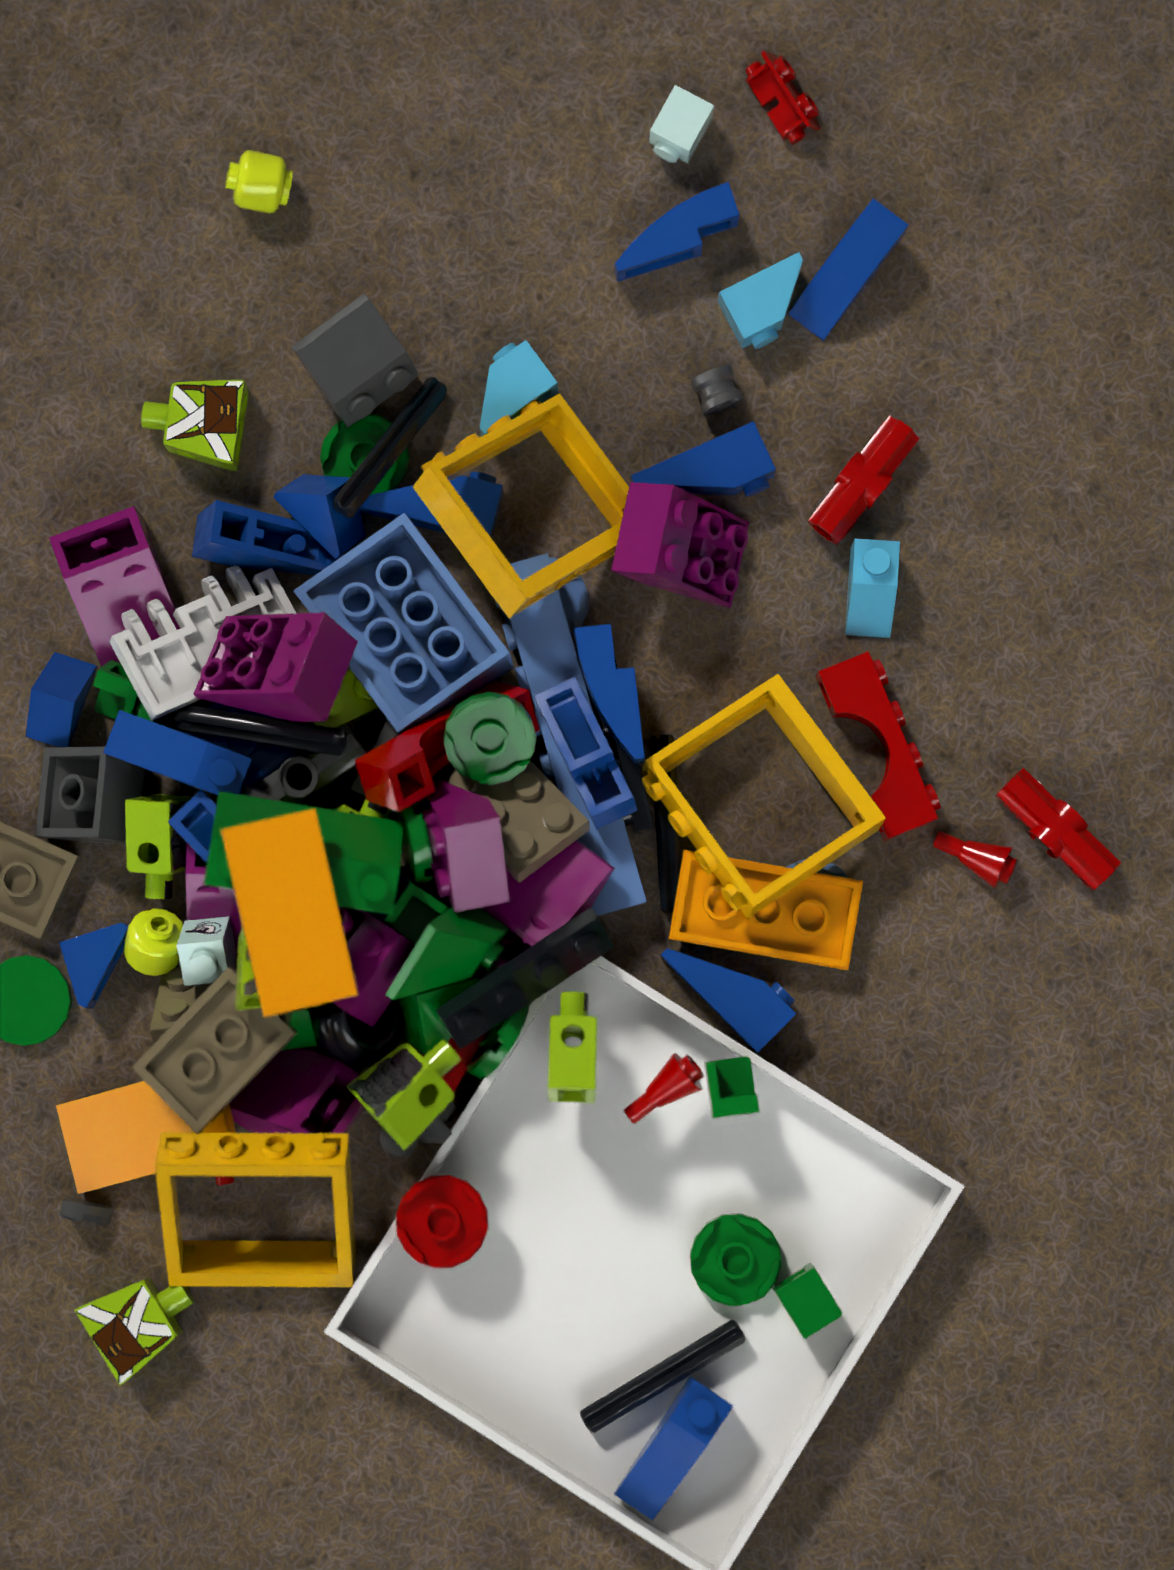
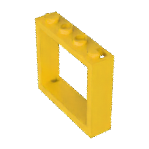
M560 393L543 403L533 400L520 411V416L511 419L509 415L500 418L488 428V433L480 438L476 433L469 435L456 445L453 453L447 456L443 452L437 453L431 461L421 466L424 472L413 485V489L509 619L615 555L629 486ZM542 431L612 527L522 580L450 481L537 432Z
M779 674L773 676L646 759L642 770V775L644 776L642 784L653 800L657 801L660 799L670 812L668 819L673 829L680 837L684 838L687 836L697 849L694 854L700 866L708 874L714 872L724 886L721 888V891L727 903L735 911L740 909L747 919L876 833L886 819ZM766 708L853 825V828L754 894L670 779L667 772Z
M161 1132L155 1161V1172L169 1286L353 1287L356 1241L349 1133L227 1132L196 1134ZM175 1176L332 1177L336 1241L182 1240Z

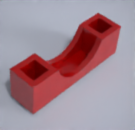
M869 651L818 671L815 677L832 718H849L863 723L877 735L883 746L886 757L885 774L878 789L870 796L886 817L879 829L883 841L885 842L937 820L938 817L935 811L941 809L938 796L931 784L924 785L918 769L923 767L922 758L915 743L907 744L900 727L905 726L906 721L896 700L890 702L883 686L889 684L881 661L879 659L873 661Z
M494 681L355 759L367 801L400 812L435 791L432 781L434 775L442 767L450 763L447 758L443 738L446 721L454 708L472 695L486 692L508 695L523 705L532 718L535 733L539 731L529 690Z

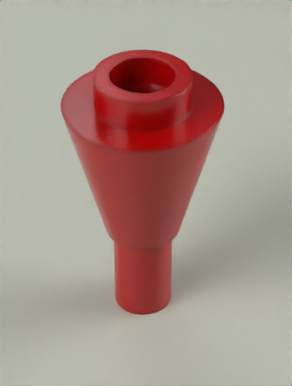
M942 831L938 832L933 843L934 848L959 858L963 865L994 889L999 881L1005 884L1009 882L1018 859L1011 857L1013 847L970 840L965 842Z
M673 1053L646 1088V1092L623 1109L624 1113L633 1124H636L656 1107L661 1108L703 1090L699 1081L704 1077L702 1070L688 1054L681 1058L677 1053Z

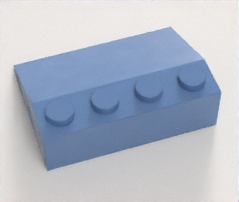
M405 513L293 590L309 613L325 612L358 641L348 667L398 735L494 682L514 668L510 652Z

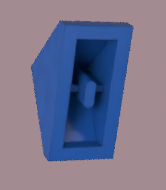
M303 474L278 490L273 498L335 559H338L366 537L360 509L353 517L346 518L333 508L335 496L349 480V477Z
M54 652L31 688L25 736L56 747H70L97 665Z
M117 923L59 942L79 1005L89 1009L94 1008L123 953L128 924Z

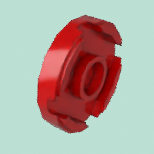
M432 1175L415 1183L402 1197L396 1213V1233L403 1249L418 1263L434 1268H453L470 1260L482 1247L489 1228L488 1209L481 1194L468 1181L452 1175Z

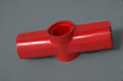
M889 416L871 437L862 452L857 451L835 479L834 484L836 485L807 523L826 540L838 545L853 528L865 509L870 510L876 499L893 480V477H891L919 441L920 438L913 432V429L903 421Z
M1024 768L1013 776L995 795L1029 829L1027 831L1028 835L1033 840L1037 837L1049 849L1046 853L1056 860L1059 858L1092 891L1100 886L1121 864L1087 830L1088 824L1076 810L1061 799L1056 800Z

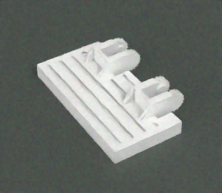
M235 565L226 569L227 582L239 604L232 607L214 576L212 577L211 575L202 579L201 587L205 597L176 608L173 614L180 627L178 630L160 600L154 599L148 602L147 611L149 618L160 638L153 641L134 610L131 609L122 613L121 617L125 631L113 635L110 644L151 721L201 700L194 696L193 693L201 677V671L217 639L218 630L226 616L296 613L272 568L254 576L252 583L259 594L257 596L239 566Z

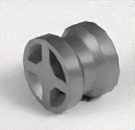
M731 365L708 370L690 381L693 392L698 393L701 397L700 409L703 416L714 415L722 412L725 408H732L744 401L742 391L735 388L733 384L734 372Z

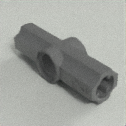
M346 723L339 728L346 732L347 741L346 749H344L341 755L335 756L305 751L297 757L287 759L278 770L253 787L283 802L300 804L307 798L320 794L325 789V786L356 766L355 759L368 753L369 750L351 723ZM303 764L312 773L311 784L304 790L300 789L294 781L296 769Z

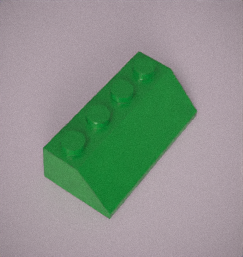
M219 791L203 884L234 889L221 829L315 808L337 906L392 915L400 872L404 822Z

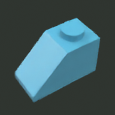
M799 252L719 292L718 304L741 348L753 344L755 349H759L778 338L776 331L782 328L803 262Z
M527 340L518 346L510 343L493 356L494 363L489 366L480 421L481 436L487 434L488 428L500 418L509 415L511 419L520 416V411L533 400L543 403L558 392V382Z
M854 539L850 547L845 635L890 638L898 586L900 541Z

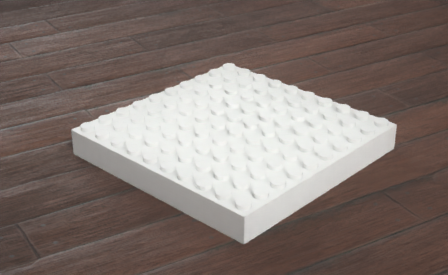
M600 956L531 1003L528 1008L529 1012L525 1024L512 1048L500 1065L488 1077L483 1079L452 1128V1134L442 1144L420 1179L421 1181L432 1175H452L468 1181L481 1194L488 1209L489 1227L482 1247L470 1260L453 1268L426 1266L418 1263L403 1249L396 1233L395 1219L324 1333L690 1569L729 1570L965 1186ZM576 991L588 993V1016L597 1017L595 1103L549 1102L550 1016L560 1015V994L562 992ZM569 1037L565 1040V1044L570 1047H577L581 1045V1039ZM673 1053H677L681 1058L688 1054L704 1074V1077L699 1080L703 1090L661 1108L656 1107L636 1124H633L623 1109L646 1092V1088ZM749 1057L751 1059L754 1088L758 1096L760 1112L712 1118L704 1062ZM742 1213L757 1218L772 1231L780 1247L782 1266L776 1284L811 1263L841 1309L842 1316L804 1340L773 1288L765 1297L747 1305L727 1306L713 1301L699 1289L691 1273L690 1250L696 1234L707 1222L722 1214ZM735 1320L745 1335V1342L690 1375L727 1400L733 1407L706 1449L652 1521L614 1495V1492L689 1376L595 1433H591L586 1428L581 1419L580 1412L585 1407L728 1321Z

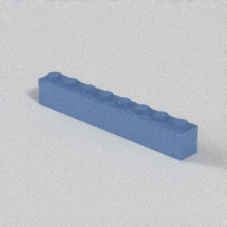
M548 553L510 564L519 577L524 580L551 563ZM556 590L509 619L510 623L503 624L502 627L509 651L518 649L522 666L514 668L519 687L528 689L531 694L540 729L535 735H542L547 752L539 754L543 773L549 780L555 779L557 788L589 820L590 830L577 840L615 868L591 907L597 916H602L641 905L647 901L623 818L596 830L534 697L536 694L576 677L591 707L560 594Z

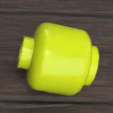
M247 150L241 155L239 163L230 162L225 188L233 190V201L236 206L272 214L278 209L279 205L286 206L288 202L293 171L286 170L285 160L280 156Z
M152 908L143 910L135 915L128 925L124 940L123 952L127 963L134 970L150 976L164 975L175 969L180 961L177 942L184 925L183 922L175 914L165 909Z

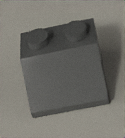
M365 293L292 346V349L321 395L348 428L358 420L367 417L374 408L393 394L405 389L412 380L419 376L408 353Z
M105 746L44 748L35 837L102 844H126L125 800L143 796L145 769L104 754Z

